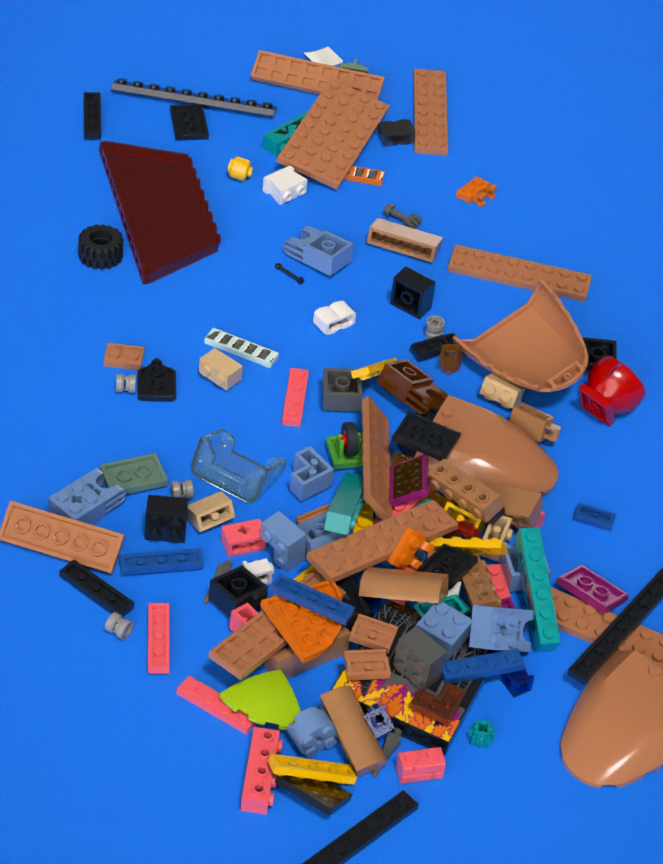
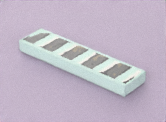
M212 328L204 340L205 344L270 369L279 358L278 352Z

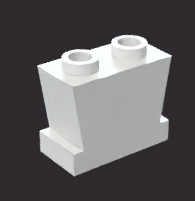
M291 165L263 178L262 191L266 194L270 193L279 205L305 194L307 190V179L294 172V168Z

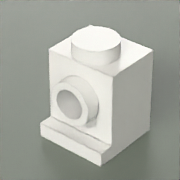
M267 558L251 563L242 561V565L264 584L272 583L274 567L271 562H268Z

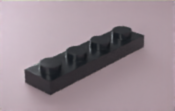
M84 92V139H101L100 92Z
M72 560L59 570L60 577L109 612H117L123 617L134 608V602L76 560Z

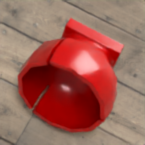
M603 356L596 361L589 371L587 385L583 383L579 387L581 407L610 427L615 422L614 415L632 411L644 399L646 391L639 378L624 363L619 365L621 361L611 356Z

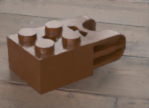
M407 359L385 363L377 380V383L385 391L392 393L398 401L407 404L419 414L430 412L432 406L439 410L448 396L445 391L432 383L434 380L432 377Z

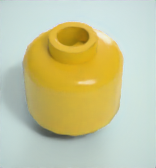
M236 156L230 160L227 172H229L231 178L245 181L247 177H251L253 167H251L250 160Z

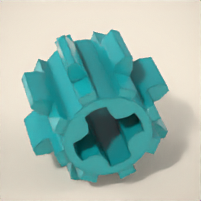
M486 720L473 722V727L469 728L468 736L471 737V744L478 746V748H486L491 745L492 740H495L496 732L493 731V725L490 722H486Z

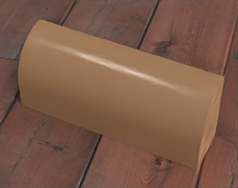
M377 218L370 226L367 238L368 244L432 263L436 259L443 241V237Z
M476 479L500 495L502 505L506 511L503 516L512 518L511 525L522 528H532L536 525L542 509V493Z
M369 567L362 575L359 596L440 603L448 595V574Z
M342 626L334 644L322 655L306 663L301 662L291 647L282 649L265 661V669L267 672L281 669L285 677L288 678L342 657L344 651L349 649L350 641L348 640L351 632Z
M342 686L320 695L321 704L335 725L339 742L357 778L389 764L352 687Z

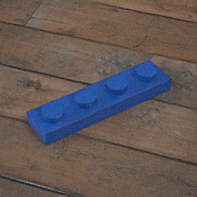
M201 548L122 554L119 559L122 575L203 569L204 564Z
M280 573L272 583L269 591L345 626L355 610L354 606Z
M513 649L445 661L441 676L444 684H447V682L455 683L522 671L525 668V663L519 650Z

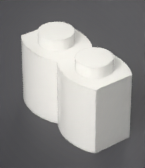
M337 301L330 306L318 308L314 312L313 323L325 335H330L340 329L352 326L355 323L356 313L344 301Z

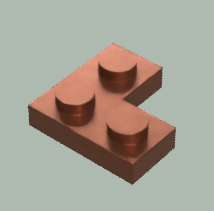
M448 682L439 697L419 688L410 702L409 708L448 726L463 702L467 691Z

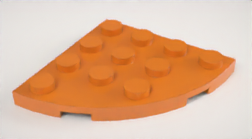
M326 580L309 586L342 601L341 592L335 582L330 584ZM278 595L261 600V608L302 663L322 655L334 644L339 636L342 624Z

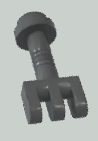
M387 203L383 210L387 217L393 215L403 221V226L415 229L422 222V219L413 213L408 217L395 209L393 203Z

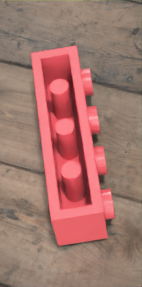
M258 727L253 729L240 811L267 815L268 806H273L274 793L271 792V788H276L275 779L277 775L273 774L268 759L270 754H277L282 751L283 740L279 739V730Z

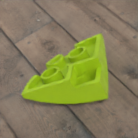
M281 669L245 679L224 690L219 695L220 699L234 712L241 710L248 714L250 721L260 725H265L266 722L278 724L281 730H287L290 723L293 725L296 721L294 717L301 712L295 694Z

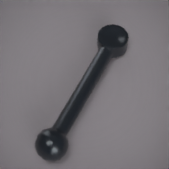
M281 263L275 264V268L277 270H282L283 272L297 280L298 284L301 285L302 283H304V279L302 277H297L296 275L282 267Z

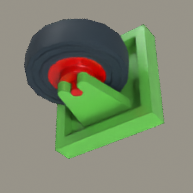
M344 422L341 427V434L326 437L325 439L334 470L363 467L362 433L357 431L354 422Z

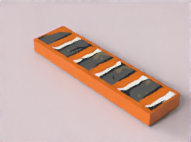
M353 166L344 180L382 186L385 171Z

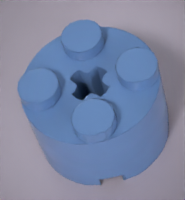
M315 706L303 710L294 717L295 723L288 725V734L299 751L309 759L315 757L318 752L326 748H332L337 743L336 737L338 733L335 725L323 707L317 709Z

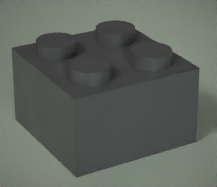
M323 368V410L360 412L362 380H360V377L353 379L351 371L356 369Z
M415 626L398 640L393 666L399 673L410 679L415 686L426 690L441 678L448 651Z

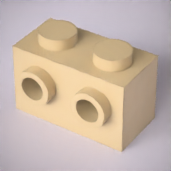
M216 348L209 351L199 360V373L226 391L242 380L243 366Z
M491 373L485 376L480 394L484 395V398L487 400L497 401L501 403L502 407L511 409L521 403L526 388Z
M222 491L188 505L189 522L199 532L235 517L232 500Z
M502 515L493 525L489 523L482 540L498 538L505 545H508L506 541H510L513 530L510 529L512 518ZM479 555L498 562L500 555Z

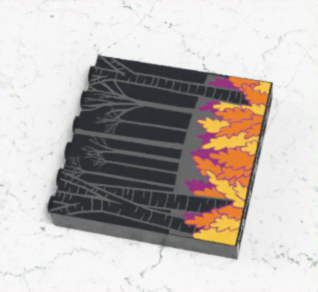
M383 604L374 619L398 626L389 654L386 653L391 670L390 679L348 681L346 668H344L331 690L342 686H351L368 721L392 732L395 728H398L402 731L401 736L427 748L441 747L445 756L488 677L450 683L467 691L448 726L409 708L410 702L419 687L415 686L405 675L399 673L393 666L398 640L414 628L420 620L394 607ZM465 640L449 661L493 652L488 649L469 647L470 641ZM358 644L355 650H370L372 648ZM442 676L425 691L439 697L446 686Z

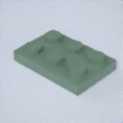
M156 453L101 464L99 466V469L105 473L104 482L106 487L111 488L119 485L126 490V494L168 486L167 476Z

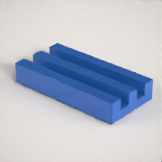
M578 503L573 521L611 532L616 514Z

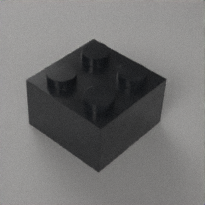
M405 266L393 278L390 304L420 320L432 308L436 282Z
M148 495L145 540L185 543L189 498Z
M241 565L210 580L208 599L231 617L232 610L246 603H249L256 611L261 609V600L267 598L268 586Z

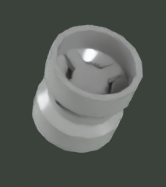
M440 316L428 317L425 329V337L427 339L443 335L444 319Z
M117 374L116 392L128 391L129 393H135L136 374H130L129 376Z
M184 480V482L171 481L172 497L193 499L192 480Z
M117 612L112 613L105 624V630L109 633H115L121 640L127 639L134 628V622L129 619H123L122 615Z

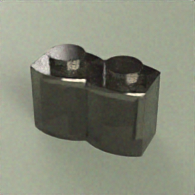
M401 119L395 122L384 121L378 124L377 133L383 146L408 145L415 141V130L408 119Z

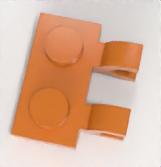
M475 177L456 191V197L469 204L474 202L482 208L486 205V201L482 199L488 197L493 200L496 197L493 191L497 189V186L490 184L482 178Z
M408 526L388 562L402 569H406L408 565L417 569L423 564L422 561L417 560L418 558L414 556L418 547L432 553L435 546L428 543V540L424 538L426 535L423 532Z

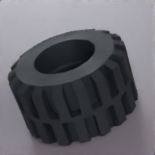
M96 224L83 229L78 238L79 259L87 267H93V269L104 270L105 268L110 269L112 266H117L123 258L124 239L122 233L118 232V229L110 225L105 226L104 224Z

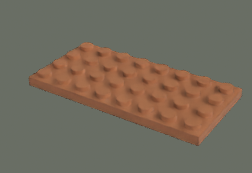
M330 78L277 157L276 162L286 167L291 165L295 171L338 190L388 112L390 105Z

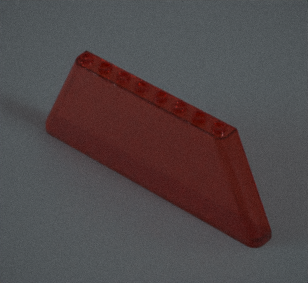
M111 141L99 142L101 160L142 285L157 281L218 252L221 236L217 234L216 223L213 222V215L209 211L208 201L205 200L204 190L201 189L200 179H197L196 168H193L192 158L188 154Z

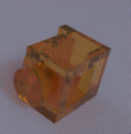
M460 344L442 345L439 357L441 370L448 374L460 371L461 362L464 359Z

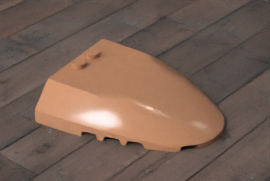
M541 278L538 279L537 288L527 304L475 339L452 337L454 344L461 351L491 373L526 389L539 392H554L571 386L581 378L588 364V352L576 323L572 320L569 311L565 309L559 297Z
M447 396L433 419V422L461 433V438L447 461L475 479L540 492L542 495L554 488L558 480L557 465L533 438L521 428L494 412L456 397ZM417 451L415 457H418V456H421V455H424V454ZM427 456L429 472L440 461Z
M637 650L616 651L590 679L578 698L567 721L560 743L562 762L571 775L592 787L601 788L603 785H616V788L641 780L645 774L652 771L657 772L663 766V668Z

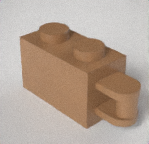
M523 402L513 407L509 421L521 428L536 442H541L545 439L556 442L561 430L560 426L553 424L555 417Z

